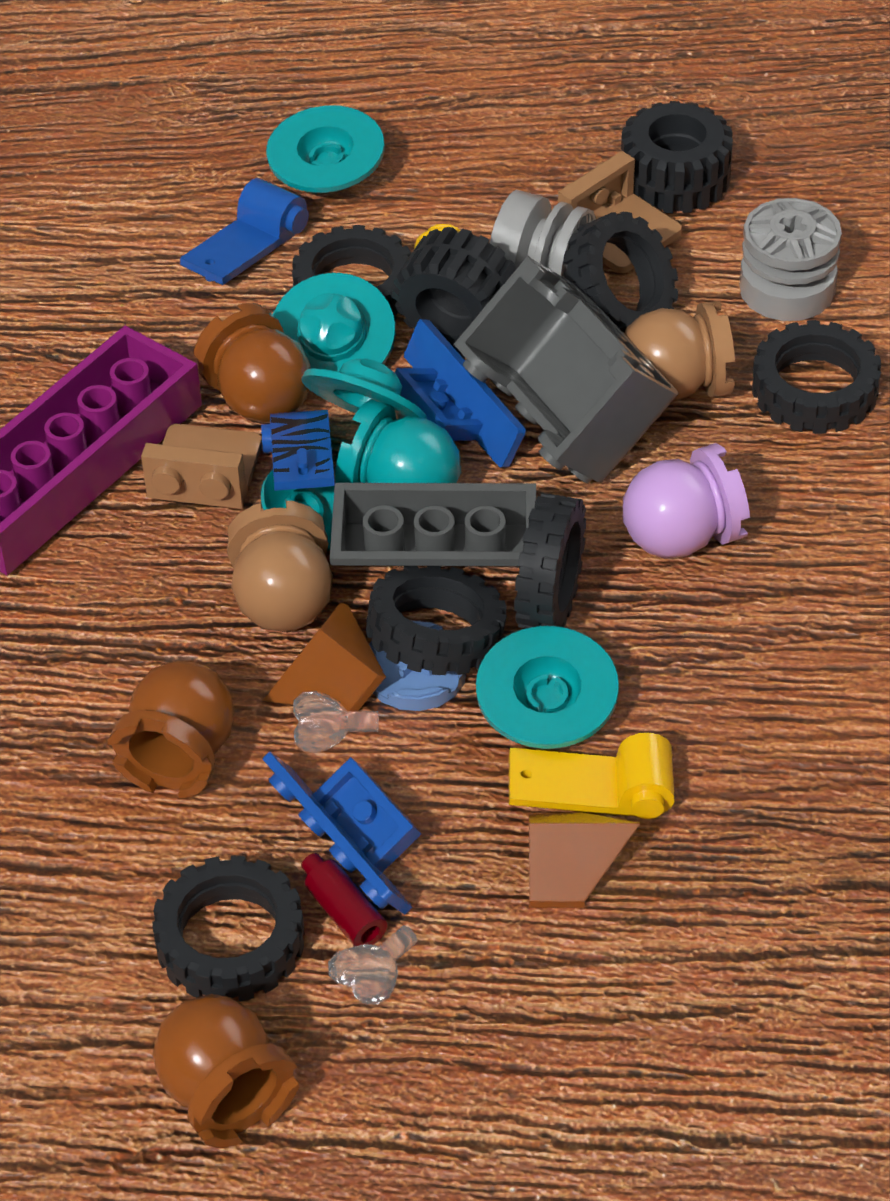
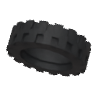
M624 211L618 214L616 212L609 213L577 229L579 232L573 234L568 241L571 247L565 251L563 262L567 264L564 278L588 295L623 333L642 314L660 308L674 309L672 304L678 299V289L675 288V281H678L677 270L672 268L670 260L673 257L669 248H664L661 243L662 236L656 229L651 230L648 228L649 222L641 217L632 218V213ZM606 242L614 244L622 250L635 268L640 287V299L636 311L628 309L619 302L608 287L603 272V252Z
M353 225V229H344L343 226L331 228L330 233L324 234L320 232L314 235L312 242H304L300 246L299 256L295 255L292 262L293 287L303 280L324 274L338 266L348 264L370 265L381 269L389 276L384 283L376 288L387 299L395 320V315L398 314V311L395 307L397 300L392 295V289L395 286L393 282L411 255V251L407 246L402 247V240L394 234L389 237L386 235L385 230L376 227L373 230H367L364 225Z
M809 320L806 325H799L798 322L785 325V330L779 331L776 329L768 334L767 342L762 340L757 348V355L754 357L753 397H758V407L763 413L768 411L771 414V420L780 425L785 422L790 425L792 430L803 432V429H812L813 434H825L826 429H835L836 432L848 429V424L852 422L856 425L861 423L866 417V412L871 413L876 405L881 377V358L879 355H875L874 345L869 340L864 342L861 339L862 334L853 329L850 331L842 329L843 325L830 322L829 325H822L818 320ZM806 360L825 361L840 366L852 376L854 382L842 390L829 393H811L792 387L780 377L779 372L792 363Z
M541 493V496H538L535 501V509L532 508L528 518L529 527L525 528L522 540L524 546L523 551L519 555L518 566L520 568L515 583L517 595L514 600V609L517 611L515 619L516 623L519 624V628L526 629L537 626L565 628L567 617L570 616L572 611V599L576 597L577 580L578 575L581 574L583 562L581 561V556L585 548V538H583L586 530V518H584L586 508L582 499Z
M404 566L403 571L390 570L385 573L384 580L379 578L374 583L373 591L370 594L366 634L368 638H372L373 647L378 652L384 651L387 653L386 658L395 664L399 662L408 664L407 669L421 672L422 669L432 670V675H446L447 671H455L456 675L470 673V668L475 667L479 669L485 655L496 643L502 640L507 617V606L504 600H499L500 593L493 586L487 587L485 580L479 576L473 575L470 577L464 575L465 571L462 569L451 567V570L441 569V566H427L426 568ZM416 608H436L452 612L467 620L472 626L458 630H437L418 625L405 618L401 612Z
M231 855V860L220 861L219 856L204 860L205 865L195 868L192 864L180 872L181 877L177 881L171 879L163 888V899H157L153 910L155 921H152V928L159 963L162 969L166 967L167 976L170 981L177 987L180 984L184 985L186 993L193 997H201L202 994H215L229 998L238 997L239 1002L253 999L254 993L262 989L267 993L278 986V979L282 976L287 978L295 969V957L301 958L304 949L303 935L305 933L299 893L296 888H290V879L283 872H273L271 864L257 859L256 863L247 862L246 856ZM241 899L258 904L275 919V927L271 936L256 950L238 957L215 958L198 953L183 939V931L189 919L203 907L221 900Z

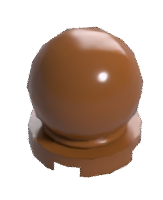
M242 303L237 305L241 310L240 312L230 315L223 321L218 316L210 321L198 338L194 348V356L199 360L198 373L209 386L221 392L232 411L251 422L268 423L270 422V414L295 412L306 401L309 389L302 383L301 379L304 371L311 369L310 363L300 343L284 334L279 320L269 309L258 303Z
M194 661L166 663L155 667L142 679L133 690L129 713L121 717L108 738V745H112L116 753L112 763L128 781L151 793H154L157 785L179 790L177 798L191 797L199 794L204 789L214 771V754L231 735L235 714L231 694L218 674Z
M208 994L183 1001L166 1016L160 1025L152 1053L160 1083L168 1095L181 1106L188 1108L187 1119L207 1146L220 1149L239 1145L243 1141L238 1136V1133L260 1120L269 1127L289 1107L299 1089L300 1083L293 1076L294 1069L297 1068L294 1061L283 1047L269 1042L256 1014L234 999Z

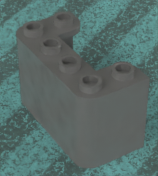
M529 256L524 259L454 343L455 347L466 358L463 366L471 375L481 382H485L490 378L492 383L503 393L510 397L514 396L519 401L515 408L526 420L534 425L539 424L544 431L538 436V440L543 446L539 450L541 456L558 470H562L567 466L578 479L586 484H589L592 479L602 483L679 394L674 386L588 295L569 280Z

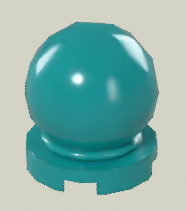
M373 399L363 403L355 413L352 420L361 424L355 433L352 444L342 441L336 463V483H457L461 474L460 451L447 430L426 418L406 416L396 420L395 409L392 406Z

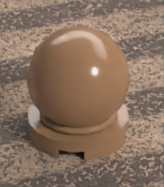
M721 301L698 304L694 317L681 309L660 308L640 315L626 328L624 334L678 391L679 394L672 402L692 396L701 385L705 388L709 397L729 395L733 392L735 381L733 379H726V363L735 362L733 337L728 316L717 315V312L721 310Z
M285 500L286 508L262 510L260 503L239 513L228 526L227 555L234 568L231 589L240 611L261 629L288 633L313 623L330 600L333 574L326 559L329 543L322 516L310 506Z

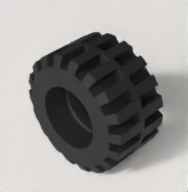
M670 101L669 104H662L661 102L652 104V108H642L636 112V116H630L626 121V127L622 129L621 151L635 159L633 194L653 207L663 210V213H673V211L690 213L692 209L698 208L702 210L709 207V202L719 201L722 198V193L727 192L731 177L733 132L731 127L726 125L727 120L721 115H714L715 111L708 107L701 108L696 103L689 102L684 104L680 103V101Z
M444 227L442 231L435 229L430 231L427 236H423L393 282L395 286L392 289L393 298L397 300L395 307L398 313L405 316L404 322L409 328L415 329L420 319L430 320L454 349L462 354L455 347L454 343L517 268L512 260H507L504 257L505 252L499 246L494 247L489 243V239L482 235L477 237L473 235L472 231L463 228L460 232L456 231L453 227Z

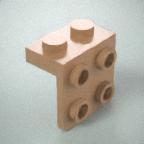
M623 151L598 164L594 169L558 191V203H568L573 206V210L578 206L594 211L596 219L612 212L618 214L623 211L632 213V218L641 217L649 222L648 228L651 230L656 229L662 236L661 243L664 248L681 236L680 223L633 194L635 159ZM606 242L603 252V264L620 274L632 270L634 266L627 255L616 245Z
M185 424L171 425L167 429L163 444L146 443L141 455L147 498L243 509L262 448L261 436L258 433Z

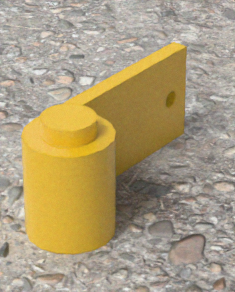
M654 733L631 735L622 741L616 757L510 747L509 805L653 819L670 810L674 804L672 745L668 739Z

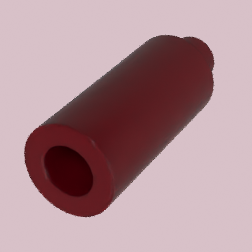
M318 853L308 855L301 863V868L307 874L305 887L356 949L363 950L377 943L387 930L385 919L337 861H324Z

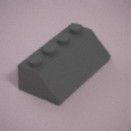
M335 483L330 565L518 566L519 555L523 551L524 546L522 540L525 528L529 527L528 518L532 508L535 509L536 483Z

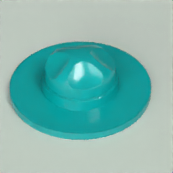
M336 105L313 107L293 114L275 128L269 137L266 147L269 167L281 182L292 188L313 193L339 191L360 183L377 169L385 151L382 130L374 119L359 110Z
M326 273L303 280L283 296L273 313L279 320L284 334L300 343L309 360L311 369L339 372L344 363L353 359H371L385 364L393 349L396 334L395 321L387 299L374 285L354 275Z
M353 359L344 363L339 372L325 369H307L303 373L301 381L310 391L352 413H356L363 403L373 399L392 406L395 409L396 420L406 416L427 418L426 414L418 406L400 396L402 385L399 378L389 367L378 361Z
M557 626L531 627L506 636L496 643L485 655L476 678L478 705L488 723L509 740L533 748H562L586 740L607 723L614 712L618 699V675L614 663L607 652L590 637L575 630Z

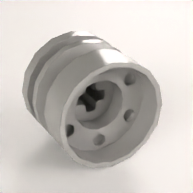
M516 189L509 194L499 211L491 234L490 244L494 247L499 246L505 252L504 257L507 260H512L516 268L529 256L564 277V272L567 271V264L563 263L564 254L571 247L568 241L573 234L579 232L577 230L579 227L596 220L594 211L580 206L573 210V206L565 202L558 203L552 209L548 198Z
M782 198L760 204L749 213L743 229V259L741 261L739 281L742 299L750 309L764 317L780 321H800L819 315L831 305L836 292L837 261L840 256L839 246L842 238L839 220L829 209L809 200Z

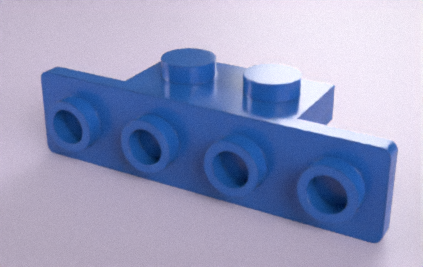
M420 319L404 352V358L413 368H396L394 372L402 385L400 396L418 406L426 414V419L447 430L453 441L476 440L498 467H509L525 435L526 430L524 426L485 382L479 381L464 368L463 363L465 360L430 320Z
M269 751L262 758L274 772L268 779L269 782L287 801L292 802L296 798L302 804L304 809L298 813L299 817L319 837L327 833L334 842L328 849L329 852L347 871L352 873L357 868L366 880L360 885L364 893L382 910L390 904L404 915L413 908L412 905L385 876L383 871L422 833L352 757L313 793L289 765Z

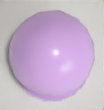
M714 443L692 451L690 463L680 459L657 461L634 476L623 496V523L633 541L648 554L664 559L680 558L705 547L712 536L721 544H727L747 537V531L741 528V520L750 518L746 491L738 469L728 472L720 457H724L727 452L724 447Z

